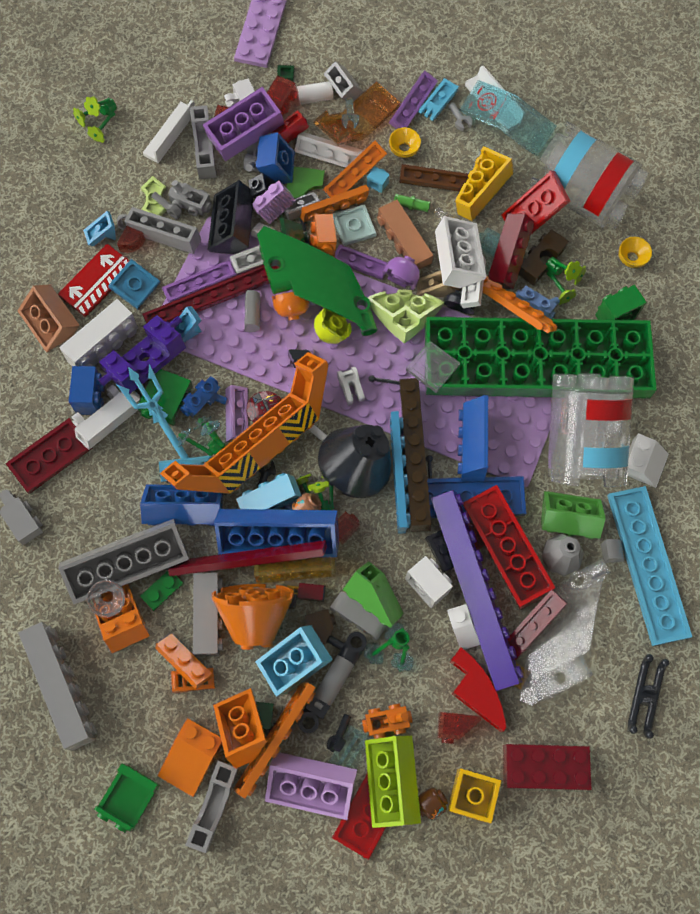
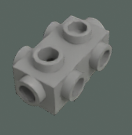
M177 180L171 183L173 187L170 188L168 196L170 202L177 205L180 210L184 208L193 216L198 214L203 216L205 212L208 213L210 211L212 203L207 192L197 190L189 184H182Z

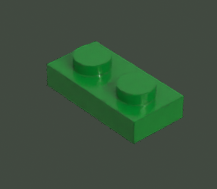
M167 571L143 592L140 597L155 611L183 585V582L177 576H170Z

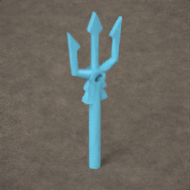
M150 364L148 378L152 379L158 391L152 399L138 379L139 374L128 367L130 380L135 381L147 402L137 404L129 394V389L118 384L116 385L134 409H149V414L153 418V424L157 422L160 424L180 458H189L165 419L168 414L162 411L163 408L158 405L163 390Z

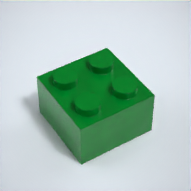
M635 284L630 287L625 286L618 293L605 296L595 316L598 320H633L638 317L647 302Z

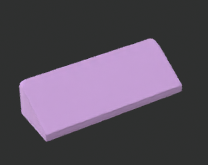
M230 385L225 389V397H227L226 442H231L243 432V425L244 430L248 428V388Z

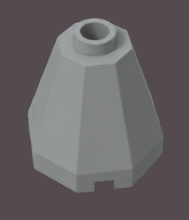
M559 534L545 542L541 557L550 572L566 576L580 569L584 552L577 539Z

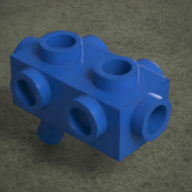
M210 376L206 381L202 379L196 385L197 391L193 395L189 393L182 400L185 404L180 410L186 416L193 418L206 403L211 405L216 401L225 405L227 397L217 394L221 387L218 385L217 380Z

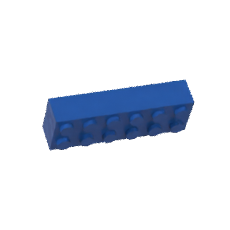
M219 509L214 521L218 554L326 540L327 548L322 557H337L339 529L337 510Z

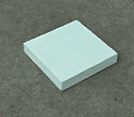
M365 204L333 213L334 224L343 246L377 236Z

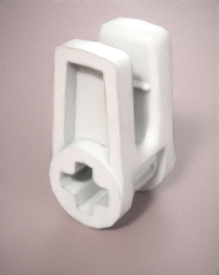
M352 367L351 370L344 372L337 371L338 380L347 405L353 404V394H351L350 385L354 387L358 401H364L365 397L356 367Z

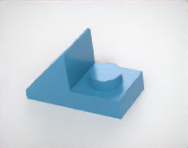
M106 211L84 229L89 246H95L105 237L116 240L115 226L110 211Z
M187 306L179 316L182 323L174 328L180 333L184 342L202 331L198 326L202 321L192 306Z

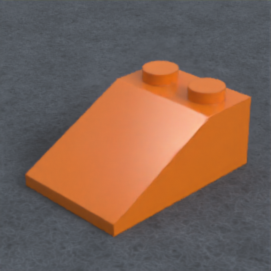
M187 718L158 773V777L194 797L223 746L221 737Z

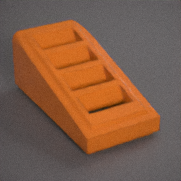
M207 668L212 673L211 679L208 680V685L203 684L197 689L192 685L188 686L187 680L178 671H171L172 692L180 693L215 689L214 668ZM178 676H182L183 687H179Z

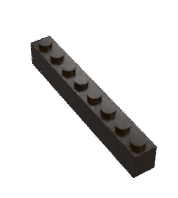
M419 378L399 379L411 532L431 531Z

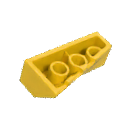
M482 147L481 154L477 157L475 166L468 175L467 182L463 184L455 200L458 215L470 221L475 219L514 174L511 158L487 147Z

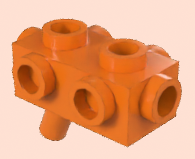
M400 704L388 706L389 710L381 711L380 708L368 710L369 714H366L365 720H362L364 733L368 732L369 737L373 736L374 739L385 738V733L394 732V735L404 734L406 729L410 728V723H413L411 711H407L406 706L401 707ZM375 720L380 721L381 726L379 728L373 726Z

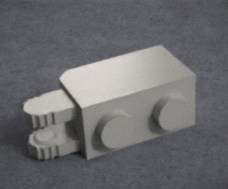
M2 490L0 499L5 506L1 508L0 514L17 541L25 545L43 533L40 528L43 524L37 516H32L30 511L33 509L27 500L23 502L19 497L16 498L11 494L9 490Z

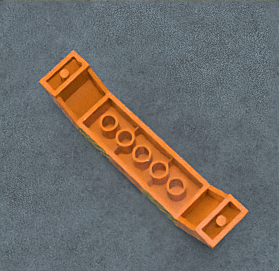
M309 352L294 363L296 370L291 392L203 465L179 464L174 461L160 473L162 477L178 490L231 494L239 489L241 484L247 479L252 478L260 468L269 464L272 458L282 453L290 443L296 441L302 433L312 428L314 423L319 420L329 365L327 361Z

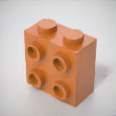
M314 214V222L310 223L312 234H309V245L335 257L337 239L333 214Z

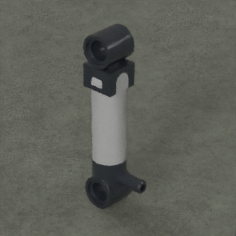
M351 633L345 643L332 635L329 636L327 642L338 648L340 652L317 688L312 701L305 707L308 712L303 713L298 721L299 728L303 733L312 734L316 732L319 727L318 719H324L365 650L367 641L362 633ZM357 638L361 640L362 646L359 648L352 647V639ZM312 718L315 722L313 728L306 729L303 726L304 719Z

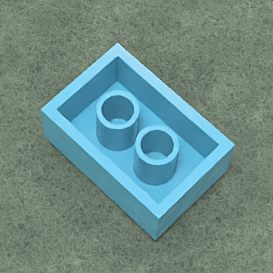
M309 625L298 628L255 662L277 697L288 694L333 659L313 627Z

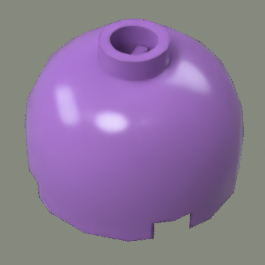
M409 256L391 259L382 271L383 275L386 273L389 275L388 280L404 288L407 285L411 286L410 290L415 289L420 276L418 266L414 264L415 260Z

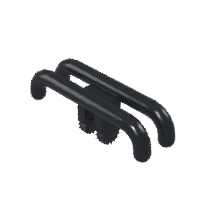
M647 654L642 660L628 719V731L631 734H636L638 731L636 722L640 704L648 707L644 724V736L647 739L654 737L652 732L664 672L669 666V660H661L656 670L653 686H645L648 668L654 659L651 654Z

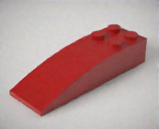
M497 485L464 502V508L520 610L544 598L551 589H556Z

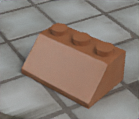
M51 284L34 285L18 309V313L46 352L71 338L80 326Z

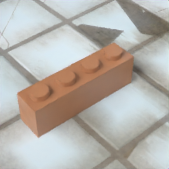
M395 200L378 209L377 221L380 226L385 227L388 239L394 241L397 253L402 254L403 257L409 256L415 260L414 264L418 266L419 270L432 264L434 255L399 201Z

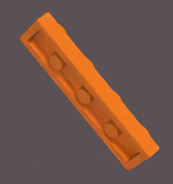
M375 140L335 177L323 191L329 197L349 191L387 153Z
M363 185L302 207L301 219L303 222L314 221V214H332L339 209H347L353 204H361L366 201L369 188L367 185Z

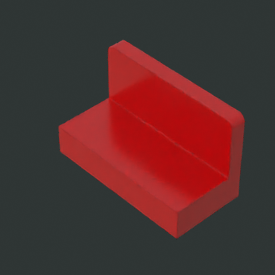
M297 110L286 118L284 124L272 131L271 134L278 132L289 143L298 134L308 129L309 125Z

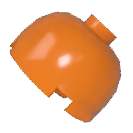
M294 292L272 296L273 306L277 314L282 317H288L289 321L300 319L299 315L306 313L310 305L309 301L295 296Z

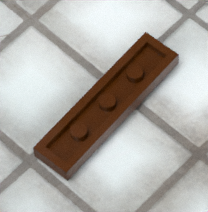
M402 164L399 183L460 192L463 184L467 182L469 174Z

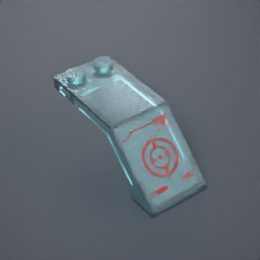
M480 80L477 81L459 109L467 116L470 115L472 119L476 118L497 127L535 156L539 155L557 127L517 95Z

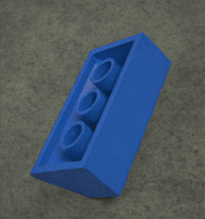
M488 395L464 402L462 410H459L458 421H462V427L458 428V438L462 439V444L458 445V456H461V463L458 462L457 472L461 474V481H485L488 469Z
M146 484L140 502L142 524L153 526L174 519L176 525L187 524L194 526L197 524H207L214 526L218 510L223 509V493L178 490L173 485Z

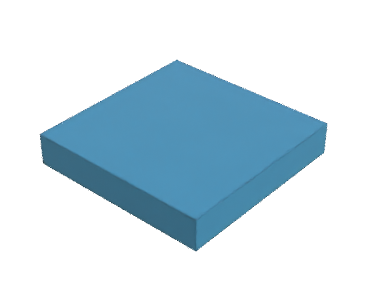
M131 259L108 285V288L138 310L160 284V280Z

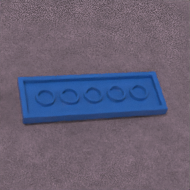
M524 476L485 477L484 482L461 481V478L427 479L431 518H437L431 501L432 497L454 490L457 494H461L463 502L495 485L499 487L514 516L526 515ZM461 505L463 512H467L464 506Z

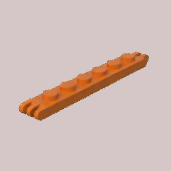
M488 276L486 277L482 291L484 294L539 330H543L546 333L557 330L556 324L546 317L542 311L534 309L530 306V303L520 300L516 297L515 293L505 290L501 284L488 279Z

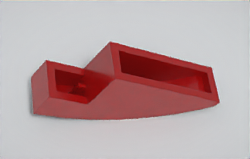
M460 647L450 660V663L462 671L465 676L452 695L498 731L503 732L506 729L505 717L498 694L491 680L477 661Z

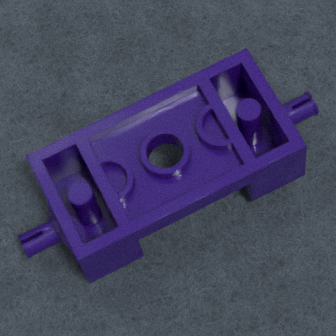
M156 315L143 326L147 337L122 357L113 350L99 361L106 375L98 381L105 386L112 380L116 384L129 389V394L135 391L138 386L135 381L130 380L128 367L139 374L138 379L143 384L149 379V364L155 374L186 349L180 333L174 329L182 323L181 318L177 316L169 323ZM145 357H150L147 361H142Z

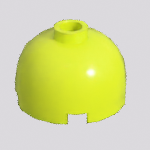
M323 308L315 318V332L325 343L338 344L348 338L352 332L351 323L348 324L346 318L328 309Z

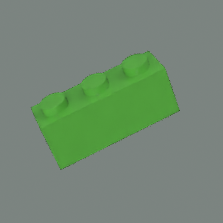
M544 491L541 515L542 530L550 533H565L569 536L579 535L589 539L601 538L606 520L601 499Z

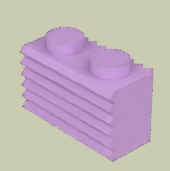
M278 181L270 185L262 196H258L252 205L256 212L267 223L271 224L274 219L279 217L282 212H285L296 200L291 192Z

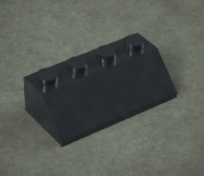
M240 180L214 195L207 249L209 252L237 254L249 248L254 198L251 196L250 188Z

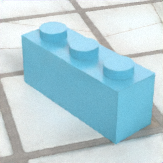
M282 473L277 475L276 479L271 482L267 481L259 484V488L243 492L242 496L236 498L240 509L278 510L294 502L301 496L295 477Z

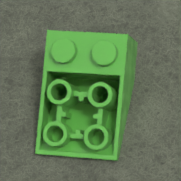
M369 561L353 574L343 588L349 598L359 602L365 611L374 614L380 623L391 628L404 614L385 574Z

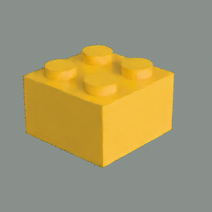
M461 768L457 769L447 811L485 823H492L501 780Z

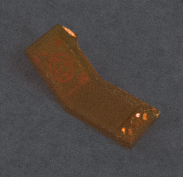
M376 81L343 112L329 115L325 110L313 121V124L338 146L363 140L399 108L401 102Z

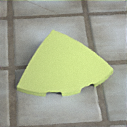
M398 290L397 293L387 294L386 291L368 297L371 303L370 308L378 319L403 343L409 341L424 328L426 317H434L444 306V302L426 293L423 296L415 295L412 293V290Z

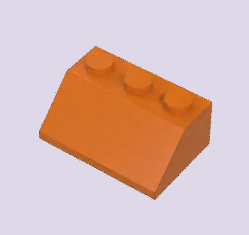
M250 688L213 705L225 757L235 769L254 761L267 742L253 690Z

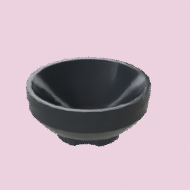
M455 290L447 294L443 299L444 305L450 309L464 314H474L476 307L462 308L460 304L462 291Z

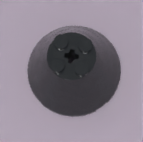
M366 424L341 428L331 432L323 440L318 452V464L323 477L329 482L330 486H335L343 492L342 494L349 497L368 498L381 492L388 484L392 472L389 441L383 428L378 425Z

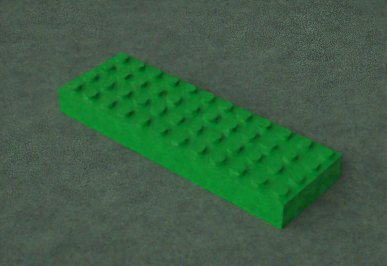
M426 317L424 326L426 395L630 397L650 399L657 391L651 321L551 319L556 324L557 330L546 333L535 328L522 318Z

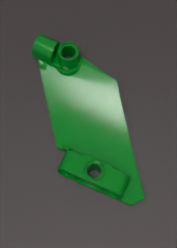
M263 226L257 237L273 295L292 290L295 296L317 304L356 323L360 328L362 336H369L378 331L370 308V300L365 297L349 265L298 239ZM272 266H279L280 268H279V269H273V268H271V267H272ZM362 305L366 309L361 310L357 306Z

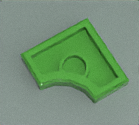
M294 167L293 181L287 183L286 188L294 198L306 195L314 189H322L325 170Z

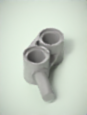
M259 141L247 147V154L244 158V170L248 172H260L256 168Z

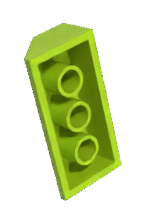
M392 736L365 740L372 828L421 824L413 737Z

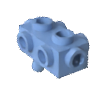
M525 286L522 291L518 290L516 292L517 298L527 301L531 307L542 311L546 317L553 319L556 315L554 310L556 305L560 303L558 297L549 300L528 286Z

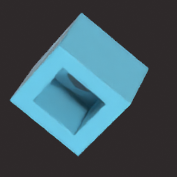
M374 166L367 176V186L382 193L389 183L390 174L384 169Z

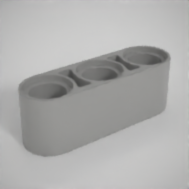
M341 591L330 606L333 612L337 611L340 613V617L349 623L353 622L364 633L371 634L374 640H378L387 627L380 623L374 614L365 611L359 602L349 598L345 592Z

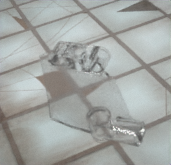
M602 558L582 570L574 571L569 579L555 589L568 605L529 646L519 696L520 701L532 706L558 695L593 675L583 655L591 649L603 579L611 574L610 569ZM579 576H584L585 578L582 585H577L576 583ZM564 673L566 676L565 683L560 684L558 682V676Z

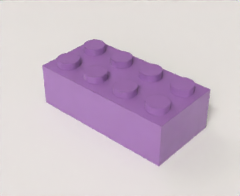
M261 87L204 123L203 127L208 138L226 162L257 142L260 136L268 135L282 126L284 120L278 107L264 88Z

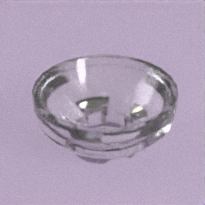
M112 580L96 582L87 594L89 609L100 617L116 615L125 603L123 588ZM103 591H111L113 599L109 602L103 601L101 598Z

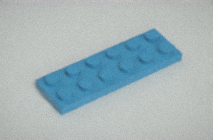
M393 411L390 414L397 529L398 534L406 533L407 528H410L411 519L410 513H406L409 505V494L405 493L408 486L407 474H403L406 467V455H402L405 448L404 436H400L403 433V417H399V411Z

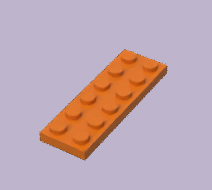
M302 682L298 686L266 736L267 742L257 758L248 764L234 786L233 790L245 799L247 795L251 796L257 787L255 784L259 776L263 777L267 772L269 760L271 757L274 759L279 753L280 743L291 734L292 729L290 727L294 721L298 722L304 711L302 709L306 703L309 704L315 696L313 691L316 687L307 682Z

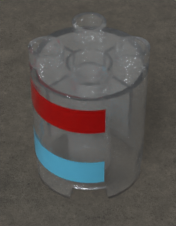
M567 121L565 123V132L569 134L568 137L556 133L540 159L545 164L542 174L545 176L551 170L556 172L570 199V202L565 206L566 208L602 229L608 226L616 230L629 206L623 200L626 195L636 199L647 181L646 178L649 172L642 169V163ZM532 177L529 186L533 187L540 180Z
M578 373V375L553 374L548 451V477H551L552 482L579 486L580 479L603 478L604 487L626 485L634 377L610 376V378L601 377V374Z

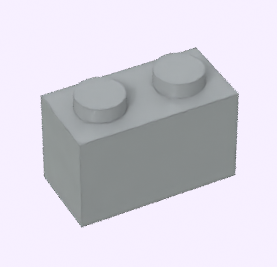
M336 61L323 73L339 96L351 104L363 92L346 67Z

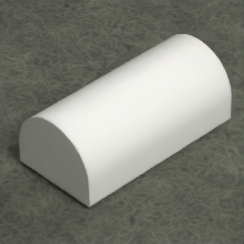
M329 81L296 87L300 105L333 99V89Z
M259 246L230 256L236 274L264 264Z

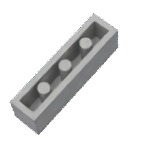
M134 207L131 208L124 221L130 234L194 254L201 241L196 227Z
M193 573L194 656H219V651L223 650V638H219V630H223V620L219 618V612L212 600V592L216 591L217 594L223 588V578H219L218 573Z

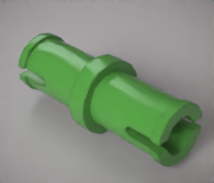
M398 194L394 198V201L398 200L401 206L407 207L409 210L416 209L429 212L431 201L416 199L415 196L408 197Z

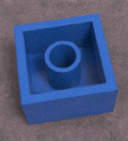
M278 132L260 136L259 145L257 146L256 168L261 173L275 180V182L280 181L282 184L291 183L293 181L295 151Z
M72 366L69 404L75 413L78 412L80 415H92L104 406L101 393L105 391V386L98 381L102 376L96 366Z

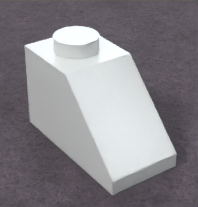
M467 604L447 610L459 647L466 650L479 646L480 642Z

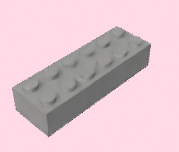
M172 519L60 562L58 569L73 604H77L189 560L176 523Z
M40 622L18 632L63 748L74 751L95 741L97 730L93 722L89 723L87 718L89 710L86 704H82L80 701L81 690L72 681L74 673L70 665L67 666L64 661L67 656L63 647L58 646L57 640H59V636L55 628L52 629L50 625L48 626Z

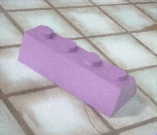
M279 752L270 764L265 802L347 820L357 770Z

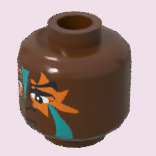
M431 787L418 795L421 817L426 816L429 820H433L446 812V805L449 803L441 789L437 790Z

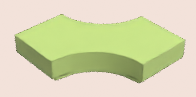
M153 176L141 187V190L146 195V202L141 210L162 216L167 210L151 196L154 192L162 196L166 186Z

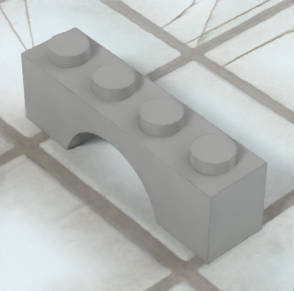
M207 105L190 107L199 180L217 178L213 144L203 127V124L209 121Z
M217 762L204 803L192 826L185 846L203 853L209 851L239 768L235 769L226 763Z

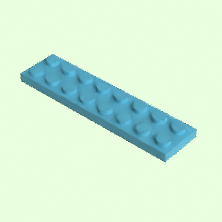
M646 486L608 494L607 497L651 645L657 646L691 638V630Z

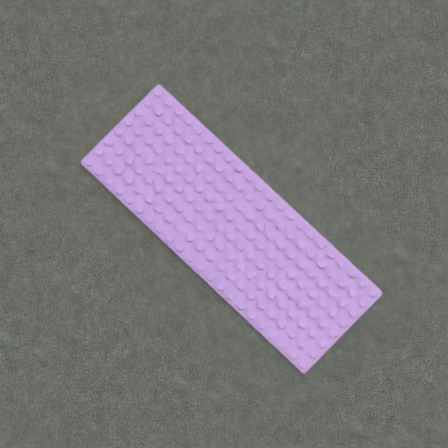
M211 217L207 218L199 233L201 241L195 253L188 254L175 282L228 261L230 256L235 255L207 251ZM251 232L249 248L246 250L259 246L258 238L252 236ZM251 268V269H248V270H246V271L240 272V273H238V274H236V275L242 274V273L247 272V271H249V270H252V269H254V268ZM353 272L367 298L386 291L387 294H392L400 290ZM270 283L253 290L260 293V329L256 332L244 331L246 293L197 313L202 320L198 325L202 331L184 342L186 349L183 350L184 352L290 393L296 368L293 367L288 357V350L307 349L311 354L326 360L329 364L321 406L364 424L381 426L384 432L391 434V412L399 411V417H402L399 385L377 381L371 383L368 380L369 376L374 375L376 378L395 381L419 378L424 447L461 462V456H458V445L462 444V439L458 438V428L462 427V421H458L459 410H462L464 402L481 396L426 395L425 327L409 341L403 343L384 326L372 311L378 330L376 333L362 336L359 326L346 318L347 323H351L352 332L350 336L338 344H328L317 336L314 329L315 318L323 307L310 302L306 313L299 315L300 319L289 321L288 317H282L275 311L272 296L278 294L273 295ZM165 299L163 305L168 303L167 299ZM362 305L357 306L361 310L366 309ZM443 306L434 317L471 316ZM352 367H356L365 400L359 402L357 395H355L354 387L350 385V391L353 394V404L347 405L338 380L337 371L344 372L351 370ZM488 396L487 473L497 477L524 476V487L529 486L562 397Z

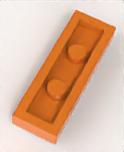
M172 633L156 644L155 649L195 689L211 679L212 673Z

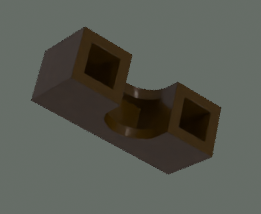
M553 229L548 234L544 233L538 241L539 244L537 246L533 245L528 252V257L526 259L523 258L518 275L533 286L545 274L548 267L540 258L546 256L558 259L568 245L569 241Z

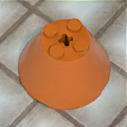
M240 584L223 587L221 592L217 594L216 591L212 592V600L233 642L241 645L243 650L253 649V646L259 645L261 647L273 646V641L294 597V590L283 585H276V588H266V584Z

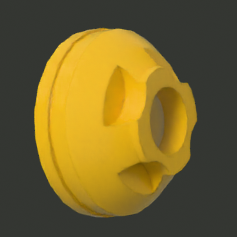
M398 128L392 132L389 138L391 151L396 156L402 158L414 156L421 145L419 134L411 128ZM401 144H407L409 146V150L402 151L400 150L399 146Z
M633 236L623 240L620 244L618 255L621 262L626 266L640 268L651 259L652 249L646 240ZM628 253H635L638 259L635 261L630 260Z

